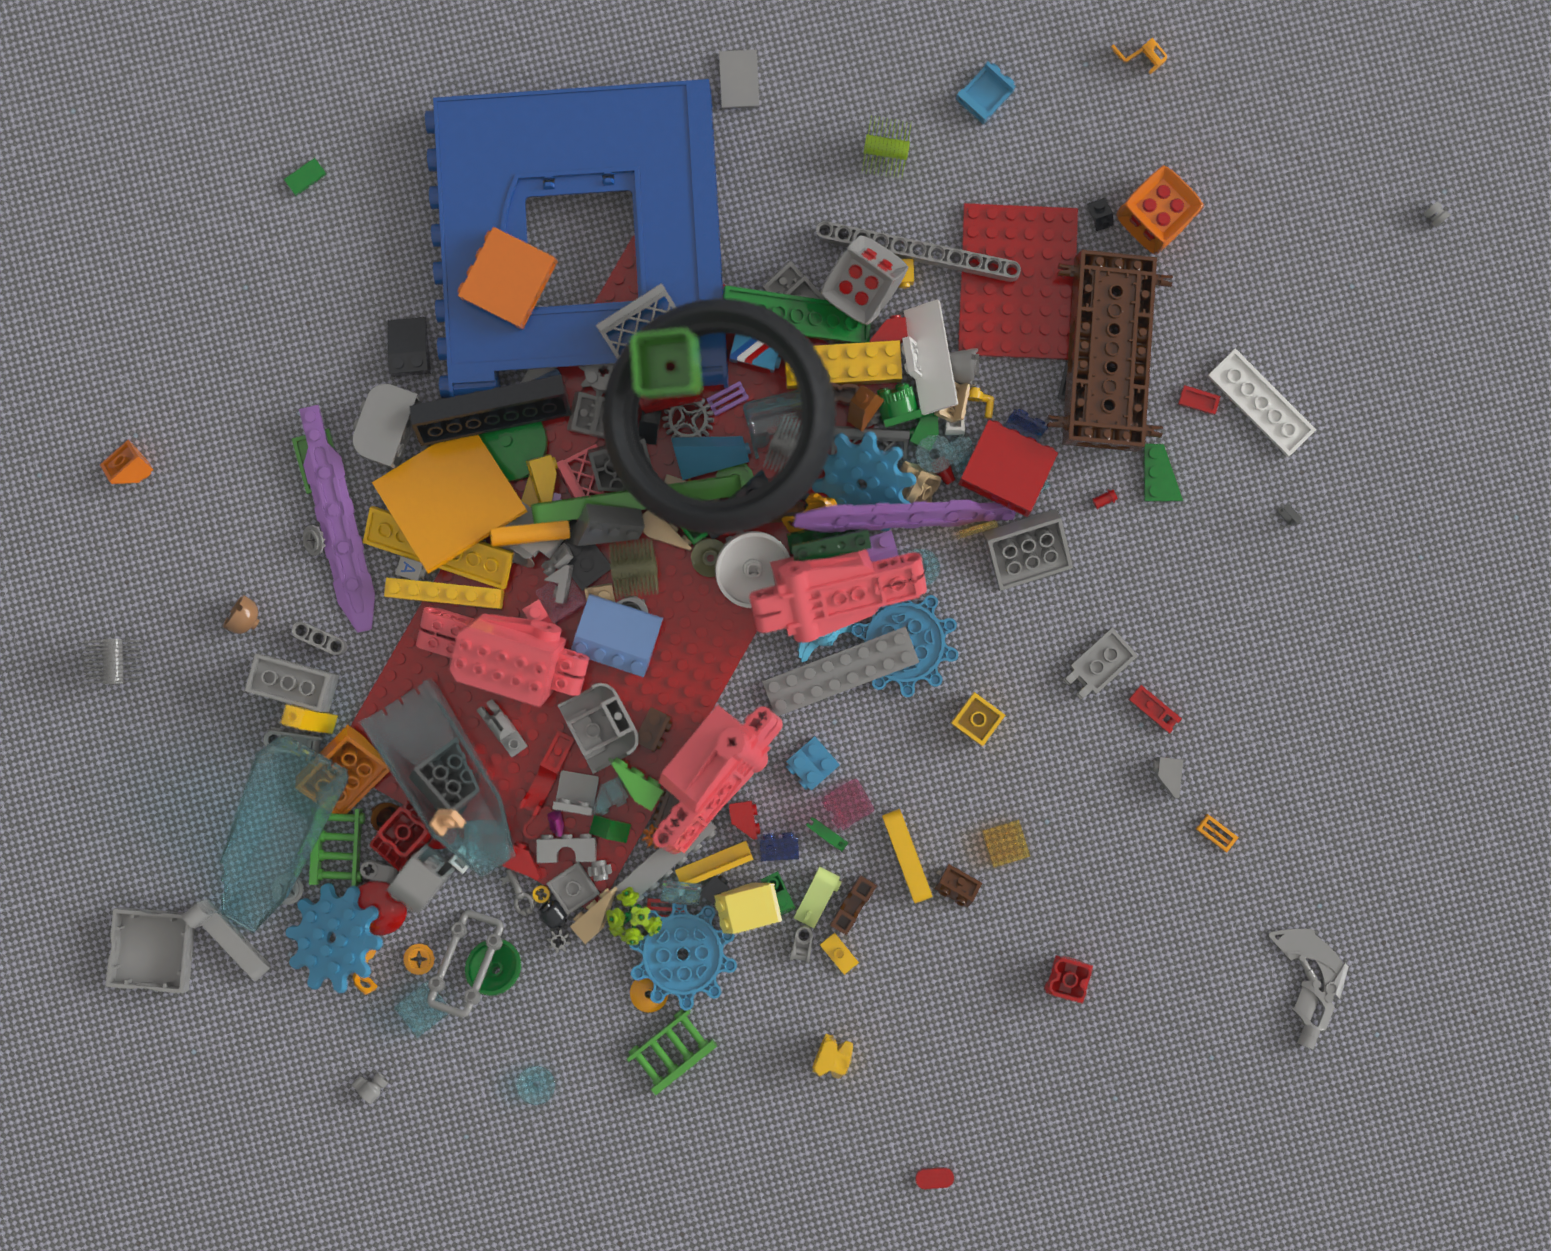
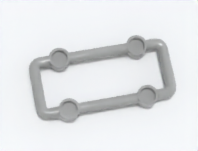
M466 910L461 914L459 921L451 926L450 930L453 935L437 975L432 977L428 983L431 990L427 1003L431 1008L464 1018L470 1014L473 1005L480 1002L481 994L479 990L494 952L499 950L503 944L501 934L504 925L501 920L473 910ZM472 918L496 926L494 934H490L486 939L488 949L472 988L468 989L464 994L466 1004L464 1009L461 1010L435 1001L437 993L442 992L445 988L443 978L459 939L467 934V927L465 926L467 919Z

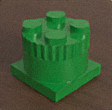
M903 382L896 384L894 389L886 387L877 390V394L884 399L879 407L881 414L879 418L885 427L922 416L912 385Z

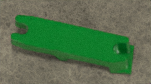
M810 817L813 824L806 823V826L843 852L849 842L817 819Z

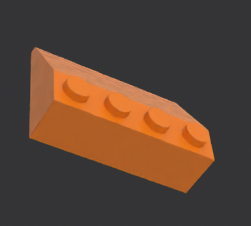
M347 724L297 775L296 788L331 813L347 814L392 769V766L363 735Z

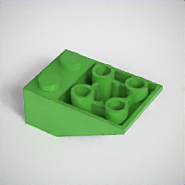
M609 757V762L633 800L652 811L663 793L660 787L661 784L650 776L648 778L643 777L642 771L633 766L629 769L627 767L628 764L620 758L615 757V759Z

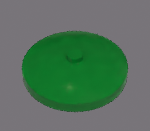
M542 422L478 434L509 482L527 478L530 474L526 461L544 456L547 453L548 438Z

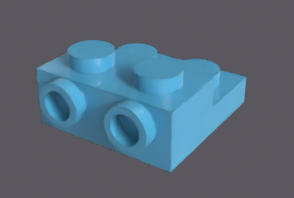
M815 736L786 761L788 763L786 768L792 775L796 773L801 778L798 782L805 790L808 788L813 790L840 766Z

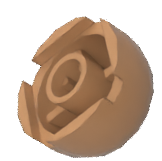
M245 595L241 596L231 609V614L229 618H226L223 628L235 634L246 633L250 628L254 630L260 621L257 619L259 611L256 603Z

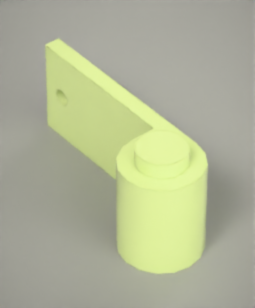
M819 866L794 919L815 928L833 891L837 892L842 883L839 881L840 876Z

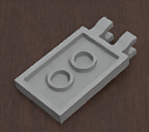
M1112 627L1070 665L1073 671L1063 681L1069 685L1078 679L1084 687L1076 695L1080 700L1084 699L1091 691L1094 694L1100 692L1138 655Z

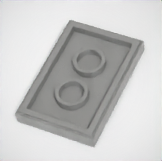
M757 49L719 51L722 109L759 107Z

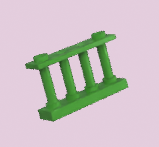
M313 807L309 885L321 884L323 879L352 880L351 886H358L359 882H362L360 853L362 824L365 823V813H362L363 808L355 809V814L327 813V811H324V807ZM326 821L355 822L354 833H329L323 830V825ZM325 840L354 841L353 853L325 852V850H322V845ZM324 859L353 861L352 872L324 871V869H321L322 861Z
M679 1010L674 1015V1020L640 1047L636 1045L628 1051L630 1055L627 1057V1060L630 1062L635 1058L653 1080L651 1091L655 1096L717 1047L713 1038L709 1041L704 1039L686 1017L690 1014V1010ZM681 1022L699 1044V1049L696 1052H689L671 1029L677 1023ZM666 1034L683 1055L682 1059L684 1061L681 1064H674L656 1041L662 1035ZM651 1046L668 1068L667 1071L669 1073L666 1076H659L641 1052L647 1047Z

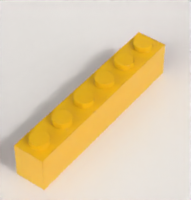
M386 577L384 597L502 610L504 590Z

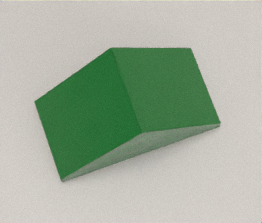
M594 814L589 833L607 840L627 843L631 824Z

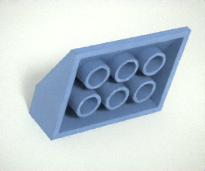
M589 594L571 650L587 655L590 660L644 677L649 667L663 618Z

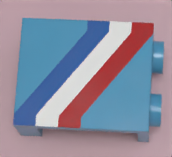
M736 334L729 360L733 363L739 361L770 369V372L774 373L775 368L779 369L781 357H778L779 354L767 345L753 338Z

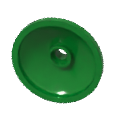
M502 939V947L493 954L479 993L482 995L495 996L506 992L515 984L520 975V954L506 940ZM486 941L478 944L466 960L465 977L471 988L488 949ZM500 969L499 973L495 974V971Z

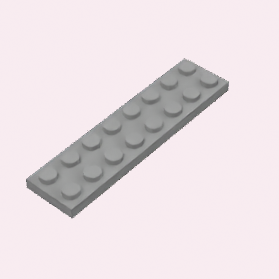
M905 626L762 681L774 713L777 716H781L917 664L919 659Z

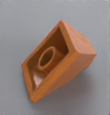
M129 440L100 464L111 484L140 483L143 479L149 477L153 471L149 461Z

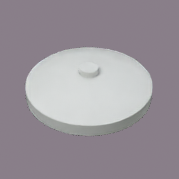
M759 531L738 534L722 547L715 563L717 584L722 593L731 602L741 607L752 608L749 595L753 591L775 586L770 562L789 558V553L784 545L770 534Z

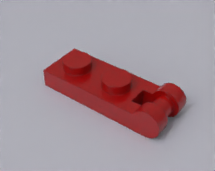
M1142 685L1128 699L1168 734L1173 731L1174 725L1182 720L1181 717ZM1166 715L1170 717L1167 723L1163 721Z

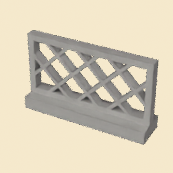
M662 283L596 325L617 359L620 356L618 354L619 346L627 345L620 343L622 332L636 334L638 333L639 321L649 323L654 319L655 311L667 312L666 310L656 308L659 299L665 296L669 302L667 311L670 310V306L672 309L676 307ZM655 302L654 308L648 307ZM643 309L653 310L651 321L640 319ZM637 313H639V314H638V318L632 317V316L636 315ZM626 320H637L635 332L623 329ZM622 323L621 329L616 328L618 325ZM612 329L619 330L618 342L610 341L606 333ZM613 344H618L617 350L615 349Z

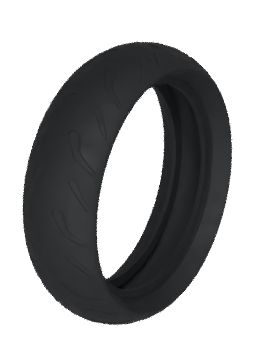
M715 298L694 301L675 307L649 322L638 333L687 329L696 337L717 333L738 334L753 338L767 345L782 357L796 380L801 399V427L795 448L784 467L776 476L759 489L747 495L729 500L709 501L691 498L677 492L654 471L646 458L640 442L638 407L641 395L634 388L630 341L612 369L603 401V434L610 461L618 477L632 496L648 511L674 526L700 533L724 534L745 531L764 525L791 509L803 498L819 477L832 447L836 420L835 398L828 371L819 353L808 338L790 321L763 306L736 299Z

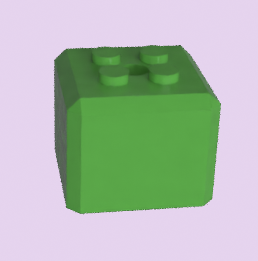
M687 329L634 334L631 338L634 388L636 392L647 399L696 395L702 390L699 342L696 336ZM670 361L676 364V369L673 372H667L666 365Z

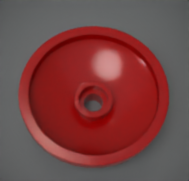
M370 881L358 887L360 889L359 907L366 909L370 906H375L379 911L378 918L370 924V932L373 935L393 933L401 927L407 915L406 905L391 897L387 891L391 884L384 881Z

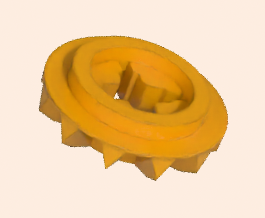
M419 943L410 946L406 950L403 960L409 972L422 975L433 967L435 957L433 950L427 945ZM419 951L421 957L427 958L421 962L420 967L418 961L411 960V958L418 956Z

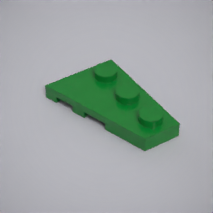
M1145 444L1143 448L1144 502H1182L1183 498L1164 444Z

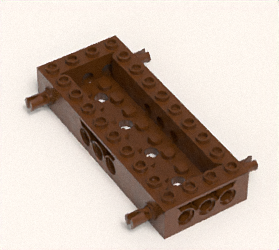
M1082 249L1075 256L1074 265L1058 264L1057 269L1061 270L1057 273V276L1073 277L1064 417L1048 415L1047 420L1055 421L1049 422L1047 427L1063 428L1062 445L1138 452L1145 447L1146 436L1162 438L1163 433L1156 431L1162 430L1163 426L1146 425L1155 286L1171 288L1173 283L1166 281L1173 278L1172 275L1156 274L1157 257ZM1113 287L1120 289L1121 295L1119 297L1112 294L1111 290ZM1115 325L1118 328V334H1111L1109 326ZM1107 363L1115 365V372L1111 373L1107 370ZM1105 401L1112 402L1113 409L1111 411L1105 409Z

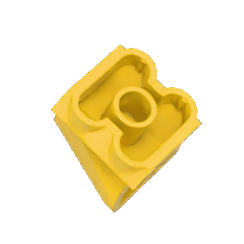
M825 1034L814 1060L812 1072L817 1073L820 1077L831 1071L832 1077L840 1079L846 1074L850 1065L853 1043L844 1041L837 1046L834 1036Z

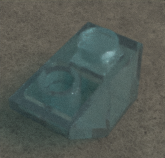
M619 776L600 786L592 811L593 815L598 813L599 816L610 812L609 807L613 805L619 807L627 803L626 798L630 796Z

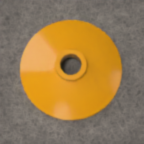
M648 978L635 980L630 988V998L633 1005L638 1010L647 1013L656 1012L665 1005L668 995L661 1003H654L650 997H646L645 992H652L654 988V983Z

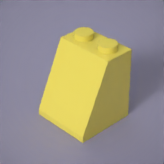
M752 882L714 896L716 901L715 907L720 918L719 924L723 933L735 934L782 921L773 883Z

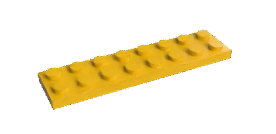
M371 506L369 508L363 543L420 562L390 511ZM480 541L438 568L504 590L507 587L514 552L497 546L492 547L491 544Z

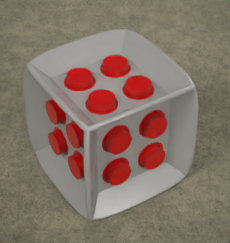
M861 235L853 240L840 256L824 282L821 294L828 302L851 318L863 324H870L878 317L881 310L897 290L908 270V266L902 259L881 244Z

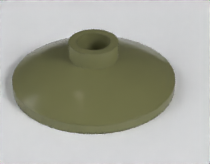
M705 539L696 544L691 554V562L694 569L705 577H715L716 559L724 544L716 539ZM709 555L714 556L712 562L707 561Z

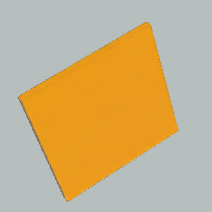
M479 435L435 443L372 482L428 574L490 536L491 528L504 527L528 512Z

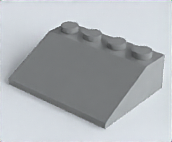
M1056 509L983 532L986 548L1000 591L1073 568L1062 519Z

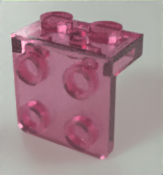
M852 779L823 796L825 799L822 802L827 812H833L835 816L832 819L837 829L841 827L843 831L874 812V806L858 779Z

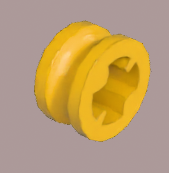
M540 885L533 890L532 896L536 902L544 903L550 898L551 892L548 887ZM544 889V893L547 894L546 898L539 899V895L536 894L537 890Z

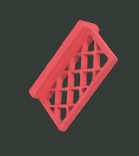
M597 444L557 462L558 468L556 470L572 498L589 496V492L596 495L604 494V491L600 493L591 490L593 480H595L594 473L592 476L581 473L584 463L591 465L590 461L585 460L588 450L597 448ZM573 460L582 462L580 471L571 470L568 463ZM580 476L591 479L588 489L581 487L578 483Z

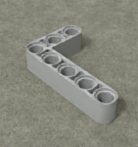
M205 899L196 902L182 915L183 920L190 927L197 928L203 926L254 981H258L271 968L268 961L210 900Z

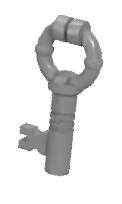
M511 869L506 870L507 875L499 878V880L503 881L501 885L511 882L516 894L514 909L523 916L532 914L535 906L534 899L529 894L523 892L515 872ZM527 898L530 906L520 909L518 901Z

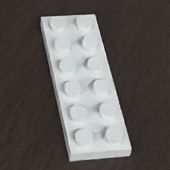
M1236 348L1207 375L1287 457L1316 431Z

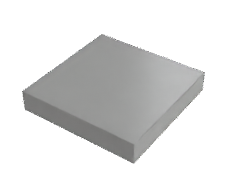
M577 862L546 883L567 915L600 894L580 862Z

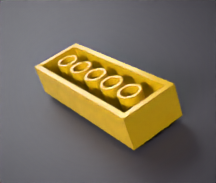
M900 340L814 346L828 371L831 383L841 386L844 384L864 385L902 381ZM785 362L787 389H798L796 380Z

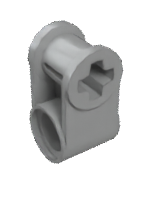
M367 860L360 867V873L364 878L373 881H384L392 884L399 872L390 864L374 860ZM371 864L374 871L368 874V870L365 867Z
M806 924L796 928L790 955L791 961L797 959L809 963L813 935L812 929ZM801 930H807L809 937L802 939L798 934Z

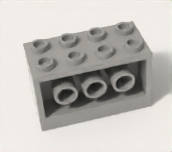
M255 654L245 691L311 710L329 712L340 675L268 655Z

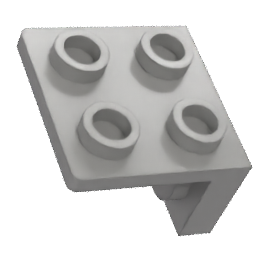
M562 770L553 809L593 815L599 777Z

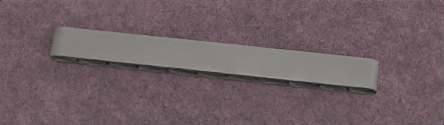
M827 221L820 222L816 227L818 239L825 243L848 247L853 240L862 235L876 242L884 240L886 242L884 247L900 259H913V261L1009 282L1016 281L1020 276V265L1008 259ZM823 228H828L830 233L823 236L820 234V231ZM841 232L849 234L848 238L844 240L838 236ZM896 244H903L905 247L902 251L894 249ZM915 248H921L923 250V253L921 255H915L913 253V250ZM933 252H940L942 257L940 259H933L931 255ZM957 255L961 260L958 263H952L950 258ZM976 259L980 264L977 267H971L969 262ZM994 263L998 266V269L990 271L988 265ZM1013 267L1017 270V273L1009 275L1006 270Z

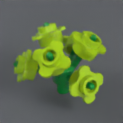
M632 887L626 888L617 895L618 901L621 900L624 906L630 907L629 911L623 913L619 908H614L613 911L607 910L606 916L611 934L615 937L619 935L621 940L626 941L629 945H638L639 941L643 940L644 937L636 929V925L645 926L644 929L652 937L660 931L662 921L659 916L656 918L652 916L648 920L650 909L648 907L642 908L640 904L634 906L639 898V893L634 892ZM630 921L632 928L625 929L624 925Z

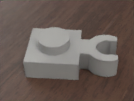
M563 543L555 551L551 559L542 564V568L545 569L543 572L547 576L553 574L556 568L560 569L570 562L573 558L570 547Z

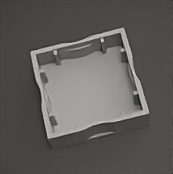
M126 907L113 909L110 935L111 952L108 958L105 987L147 988L154 991L185 993L189 991L195 928L190 927L183 920L182 915L184 912Z

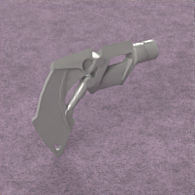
M1286 929L1269 932V938L1289 960L1297 958L1305 970L1308 980L1302 981V989L1292 1010L1299 1016L1304 1025L1297 1043L1314 1050L1320 1032L1327 1029L1335 1007L1332 1003L1334 995L1339 999L1341 997L1348 965L1346 962L1343 963L1328 944L1315 935L1313 929ZM1283 934L1278 939L1275 938V935ZM1306 958L1315 960L1320 968L1323 982L1322 991L1319 990L1321 982L1318 980L1313 969H1311ZM1319 1001L1323 1010L1317 1026H1315L1310 1021Z

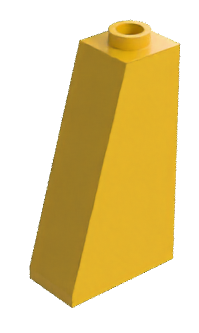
M286 705L281 724L303 730L333 734L338 715L319 712L297 705Z

